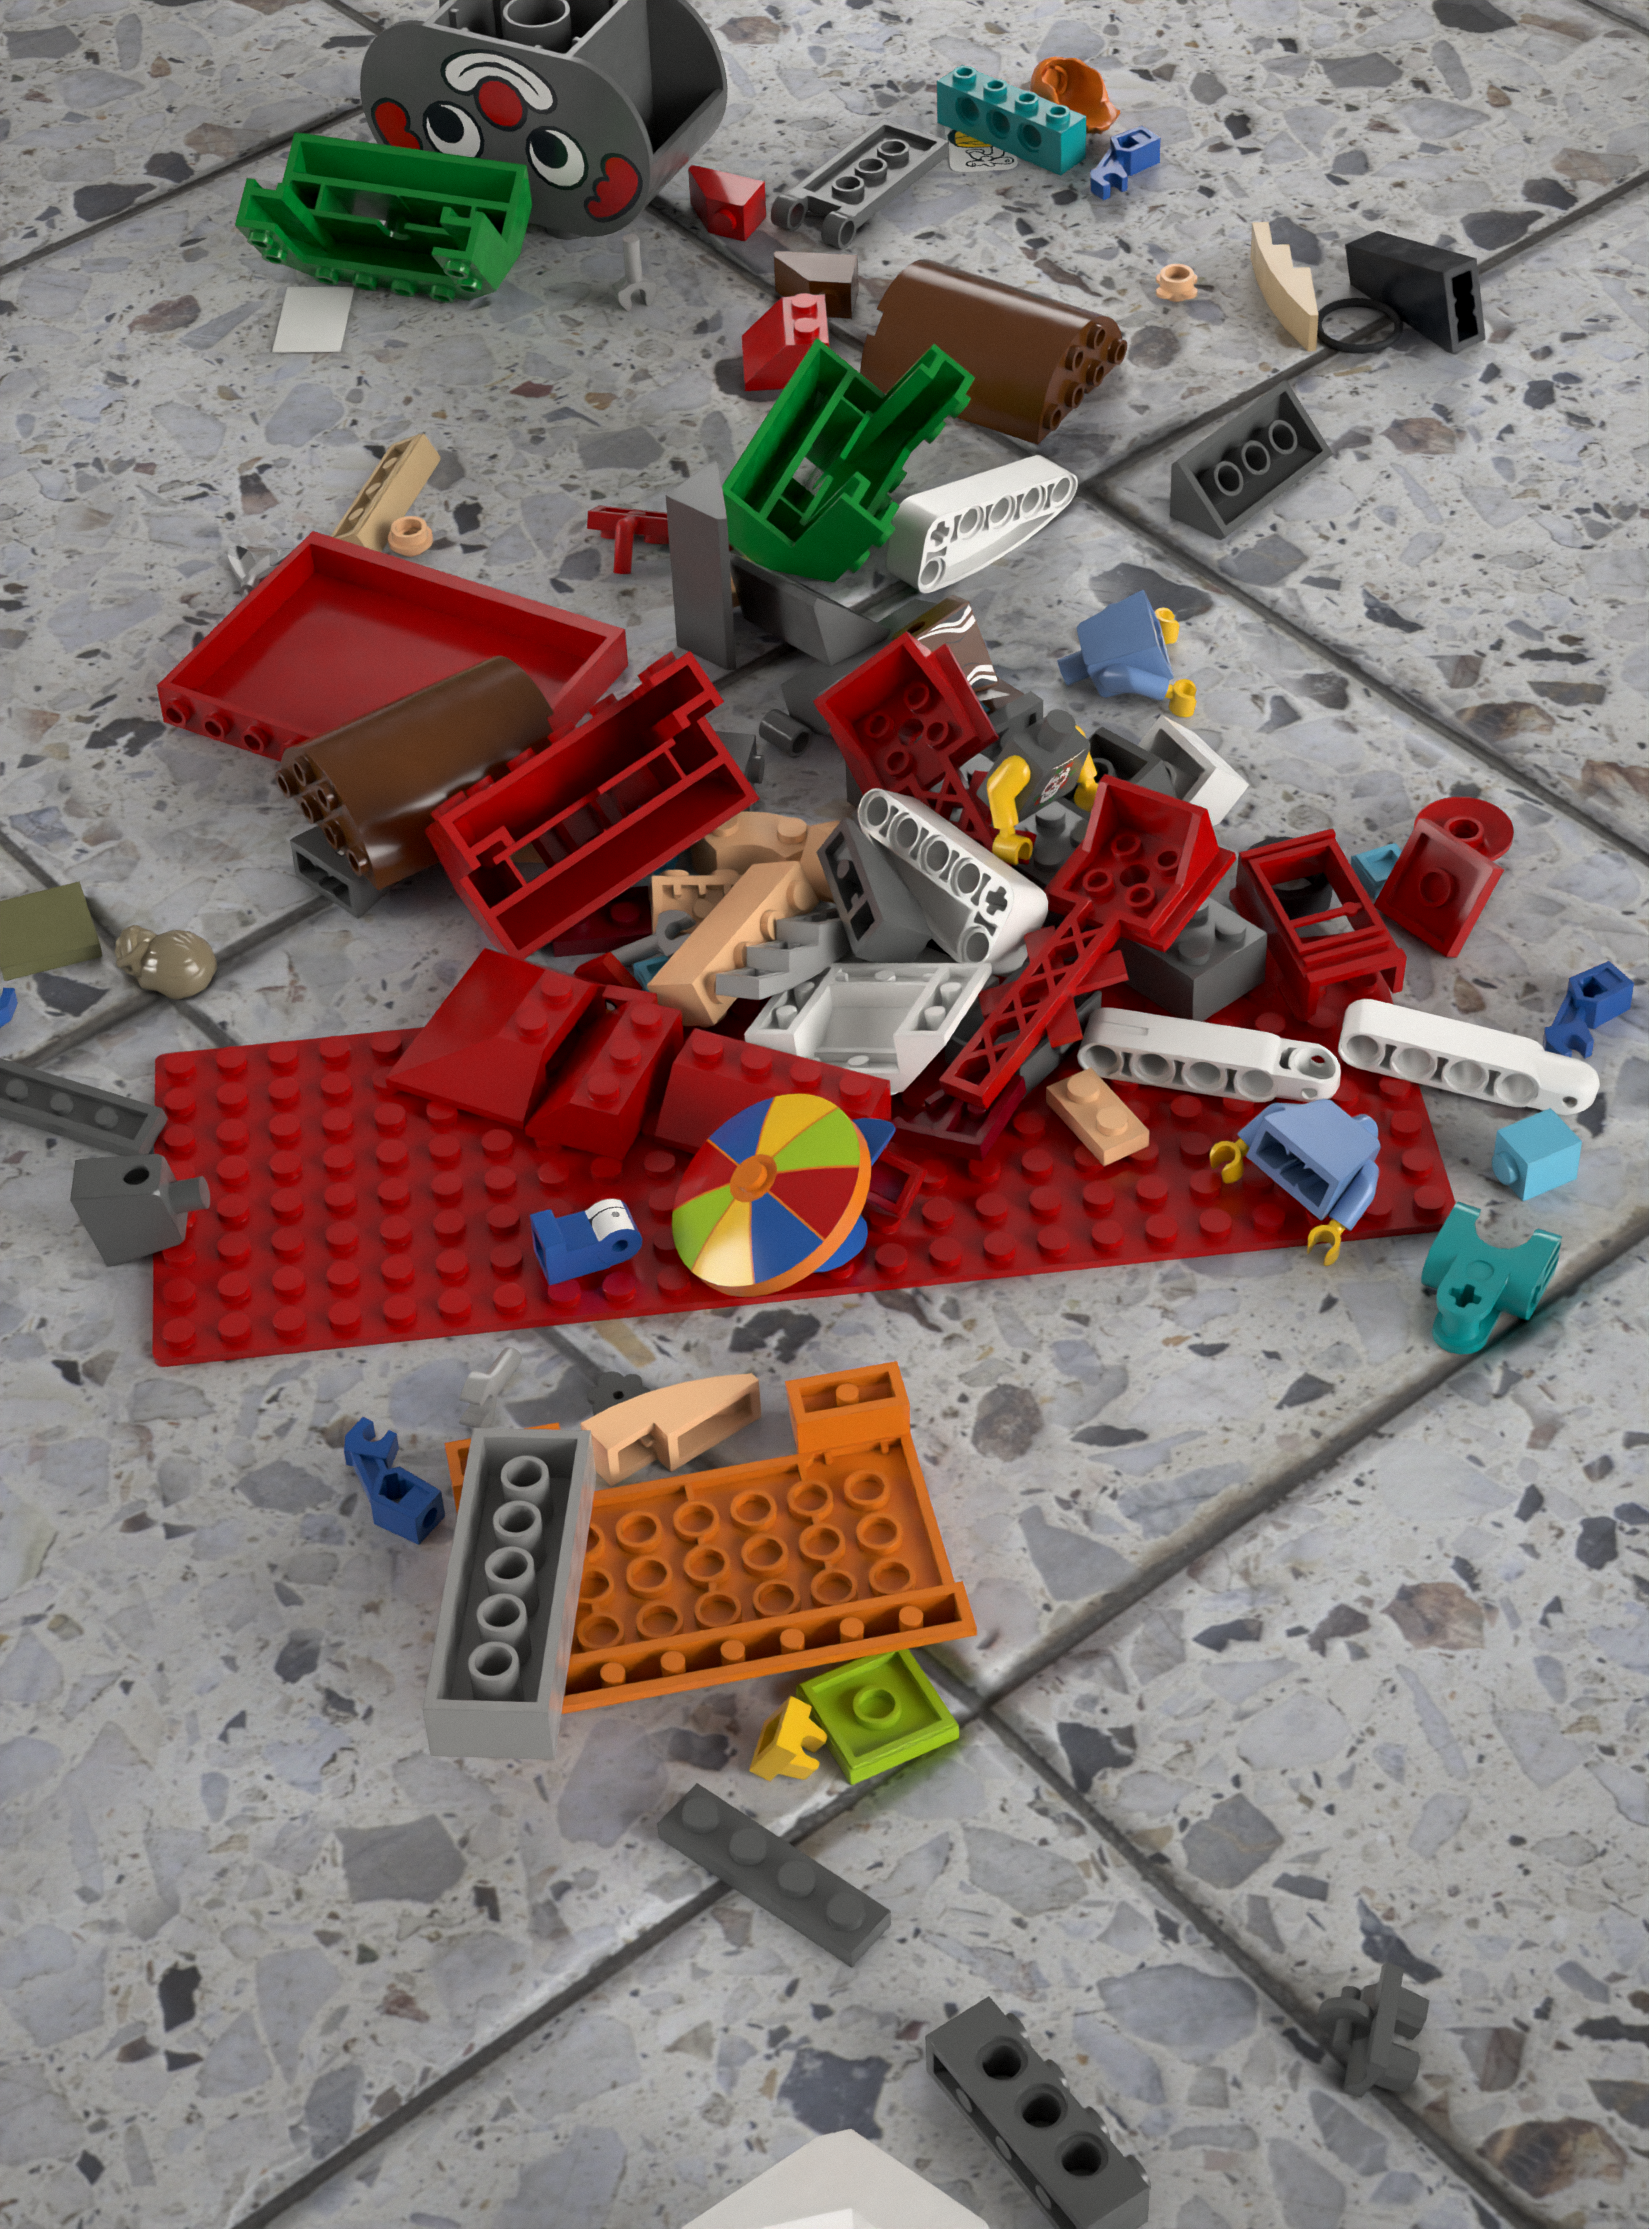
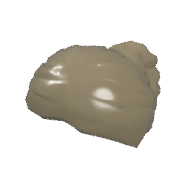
M132 925L124 929L116 940L114 952L117 958V967L135 976L141 988L158 991L173 1000L193 996L206 989L217 970V960L211 946L205 939L190 931L171 930L157 935L151 930L141 928L139 925Z

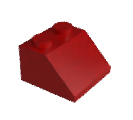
M801 293L795 296L782 297L742 335L745 391L784 389L816 338L829 347L825 294L812 295Z

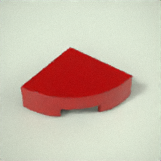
M610 951L579 965L573 973L574 975L607 985L642 990L643 988Z

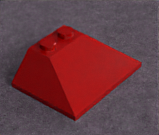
M484 948L386 1076V1086L525 1129L528 1121L548 1091L545 1065L576 1022L588 1026L593 1021L604 1016L602 995L607 984Z

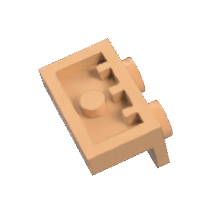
M721 869L710 872L708 876H689V873L684 870H667L661 872L659 876H652L648 888V900L651 901L653 934L656 932L660 913L668 910H678L688 913L696 921V925L678 932L674 939L686 934L691 935L743 875H739L735 870Z

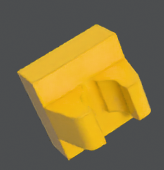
M790 1696L764 1721L750 1765V1772L768 1781H771L778 1774L806 1780L818 1769L820 1762L807 1756L802 1749L804 1747L808 1751L815 1753L827 1740V1734L809 1719L812 1706Z

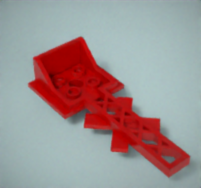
M906 631L813 700V703L831 726L829 730L863 796L869 790L879 788L916 798L993 853V843L1000 830L991 826V810L976 795L988 772L974 770L969 786L960 767L998 740L999 736L951 648L944 643L938 649L931 652ZM922 734L921 739L914 744L916 739ZM944 779L940 793L928 791ZM953 808L962 809L959 822L949 821ZM1015 830V834L1031 839L1034 847L1036 834L1029 831ZM1018 858V864L1028 865L1030 859Z
M1104 774L1098 784L1085 838L1043 890L1048 900V910L1064 915L1066 918L1057 929L1053 925L1024 935L1030 964L1017 981L979 992V1001L985 1021L939 1079L944 1093L987 1110L1046 1032L1051 1048L1083 1039L1073 999L1074 996L1129 980L1121 950L1108 953L1120 937L1164 953L1167 951L1237 859L1235 852L1218 847L1206 808ZM1086 924L1097 928L1084 933L1081 932ZM1079 955L1074 964L1065 966V958ZM1020 1030L1015 1040L994 1045V1042L1000 1035ZM990 1068V1072L979 1086L966 1081L970 1073Z

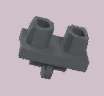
M1386 1962L1381 1967L1379 1982L1364 1986L1361 1991L1354 1986H1345L1342 1988L1341 1997L1329 1998L1322 2002L1319 2008L1317 2019L1319 2026L1326 2033L1333 2036V2048L1340 2052L1350 2051L1343 2091L1360 2098L1374 2084L1382 2088L1404 2093L1418 2076L1421 2057L1419 2052L1396 2044L1392 2040L1394 2033L1413 2040L1422 2031L1427 2019L1430 2000L1401 1987L1404 1968Z

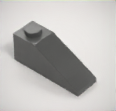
M844 817L818 849L817 855L854 956L874 963H911L924 950L932 938L920 903L852 819Z

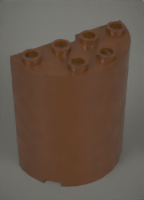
M920 259L903 269L882 297L877 310L883 313L875 336L869 334L866 336L860 374L886 394L915 362L935 344L975 377L966 393L971 400L956 418L1038 445L1051 431H1055L1059 427L1061 421L1073 409L1079 407L1084 393L1088 394L1094 387H1098L1104 377L1116 365L1122 363L1127 352V341L1122 339L1117 323L1108 316L936 261Z
M494 656L287 748L282 756L281 770L277 771L275 776L283 795L287 799L293 797L300 805L306 820L310 824L316 823L323 830L329 845L334 850L340 849L347 856L357 876L364 875L377 890H381L441 862L425 832V829L435 822L430 813L462 790L467 798H469L465 791L488 775H491L496 783L511 773L506 764L530 747L536 755L550 747L552 743L547 736L553 733V730L547 718L552 716L554 712L537 685L522 668L506 657Z

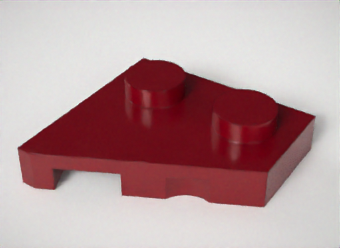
M990 1069L970 1073L966 1081L979 1086L990 1072ZM1014 1074L987 1110L944 1093L943 1089H940L924 1099L926 1110L907 1122L899 1116L890 1121L896 1128L890 1142L983 1162L1026 1094L1024 1076Z

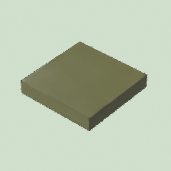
M80 881L0 901V969L4 981L103 956Z

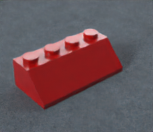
M694 1028L672 1064L654 1135L655 1143L696 1154L707 1139L733 1116L758 1102L786 1094H810L824 1098L838 1106L851 1120L873 1118L890 1122V1080Z

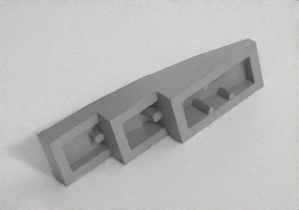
M837 908L778 919L775 941L747 946V965L745 968L716 974V995L761 1000L790 990L821 973L851 949Z

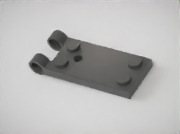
M881 119L789 192L780 194L775 199L771 209V222L781 228L795 231L801 226L807 210L815 214L825 215L827 217L821 229L822 241L835 247L846 249L852 243L857 228L949 155V141Z

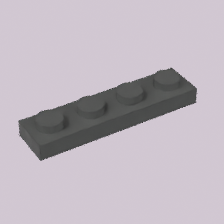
M0 1058V1117L123 1156L149 1154L168 1120L162 1108Z
M698 1783L657 1823L658 1836L661 1840L851 1968L891 1925V1911Z

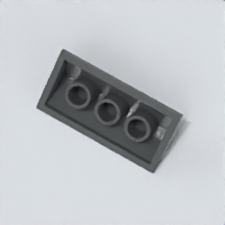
M1287 380L1280 382L1171 464L1170 517L1218 540H1222L1333 455Z
M714 462L705 465L666 495L676 640L678 647L688 652L691 651L692 654L725 670H736L727 516L719 464Z
M730 552V573L744 619L825 664L832 666L888 638L891 630L802 583Z

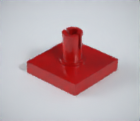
M1419 818L1379 893L1374 907L1444 956L1457 958L1505 869L1431 820Z

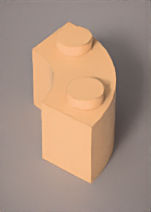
M740 812L691 846L693 869L700 876H708L710 872L721 869L735 870L739 875H744L752 864L799 861L800 863L811 826L807 825L802 819L795 817H786L766 812Z

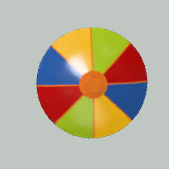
M786 1094L758 1102L733 1116L718 1128L698 1150L678 1187L672 1213V1232L676 1249L684 1264L709 1287L721 1293L739 1297H754L777 1292L810 1275L824 1264L845 1241L864 1207L871 1179V1159L863 1133L838 1106L824 1098L810 1094Z

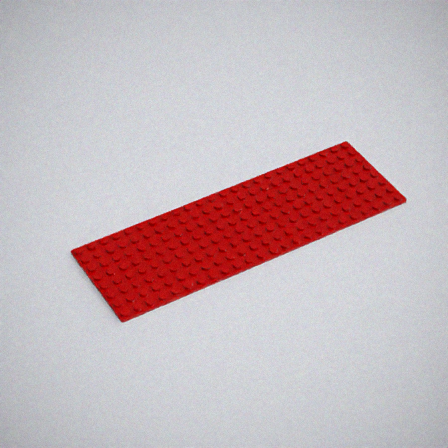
M1341 934L1299 938L1303 944H1307ZM1267 946L1265 982L1202 1022L1269 1032L1283 1039L1320 1044L1337 1058L1341 1070L1340 1086L1336 1093L1328 1100L1333 1101L1352 1118L1359 1114L1370 1116L1378 1127L1379 1134L1377 1139L1381 1146L1374 1161L1379 1167L1374 1199L1351 1231L1346 1229L1340 1235L1341 1242L1440 1232L1456 1202L1419 1083L1348 1065L1338 1052L1345 1011L1350 1004L1361 999H1372L1394 1005L1389 987L1380 971L1319 987L1316 1015H1312L1306 1021H1299L1292 1016L1278 990V981L1284 975ZM1067 961L1064 963L1065 966L1074 964L1075 961ZM996 976L999 978V985L1008 978ZM1123 982L1096 989L1102 992L1101 1008H1117L1177 1018ZM772 996L761 1000L738 997L728 1008L725 1018L719 1023L705 1028L700 1025L683 1026L684 1044L694 1028L746 1042L745 1032ZM576 1022L545 1065L548 1089L588 1027L587 1025ZM424 1027L161 1054L155 1059V1106L163 1109L168 1120L154 1143V1154L165 1157L177 1181L203 1176L210 1191L209 1208L188 1212L185 1240L180 1245L153 1253L152 1354L155 1364L159 1367L1307 1246L1311 1230L1320 1225H1328L1332 1220L1329 1216L1323 1220L1318 1219L1246 1157L1247 1154L1242 1158L1244 1164L1243 1175L1238 1181L1233 1183L1223 1182L1221 1174L1223 1168L1232 1161H1224L1215 1169H1212L1210 1162V1152L1215 1144L1221 1141L1235 1143L1240 1139L1237 1133L1273 1103L1306 1104L1309 1102L1275 1097L1268 1102H1251L1100 1077L1149 1130L1148 1147L1103 1166L1046 1102V1087L1084 1071L1077 1058L1079 1046L1021 1100L983 1162L889 1141L885 1147L886 1149L928 1169V1172L905 1219H901L865 1201L861 1215L867 1224L868 1236L863 1249L847 1263L826 1272L811 1273L797 1283L770 1294L754 1297L731 1296L709 1287L691 1272L680 1258L674 1243L672 1232L674 1201L683 1175L696 1154L655 1143L654 1135L666 1088L622 1161L527 1136L525 1129L386 1086V1076ZM944 1047L904 1092L891 1095V1120L899 1116L907 1122L926 1110L924 1099L942 1089L939 1079L950 1066V1064L945 1062ZM1318 1055L1311 1057V1059L1316 1063L1325 1062L1324 1059ZM606 1199H617L624 1202L643 1239L642 1246L637 1254L622 1263L610 1266V1268L549 1285L534 1252L530 1214L551 1209L554 1217L559 1218L586 1211L595 1203ZM1321 1241L1316 1243L1315 1245L1327 1244L1328 1242Z

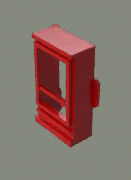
M1333 828L1239 852L1236 887L1229 892V900L1237 915L1267 933V946L1284 975L1278 981V990L1292 1016L1299 1021H1306L1312 1015H1316L1319 987L1380 971L1392 994L1401 992L1403 988L1407 956L1402 948L1397 947L1336 841V833ZM1324 872L1343 907L1289 920L1271 886ZM1341 916H1347L1354 929L1352 932L1307 944L1302 943L1295 931L1296 928Z

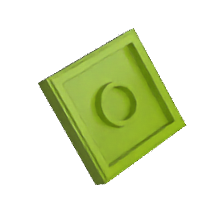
M909 1649L861 1657L796 1685V1698L812 1706L809 1719L827 1734L825 1745L851 1786L959 1739L958 1723Z

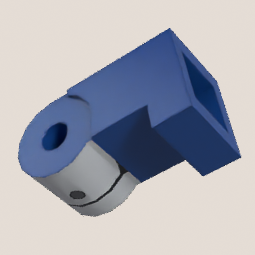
M602 1200L586 1211L559 1218L554 1217L551 1209L530 1214L534 1252L549 1285L604 1270L612 1265L622 1263L637 1254L642 1246L643 1239L627 1205L621 1200Z

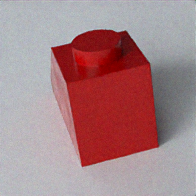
M691 165L688 168L690 204L707 232L745 242L766 218L765 181Z

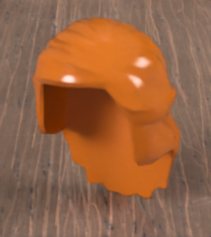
M1056 56L1044 59L1035 67L1031 78L1030 92L1036 93L1039 97L1058 105H1065L1070 110L1085 115L1086 134L1098 133L1101 135L1103 131L1108 130L1114 124L1120 114V110L1116 109L1109 101L1104 81L1096 69L1089 67L1077 58Z

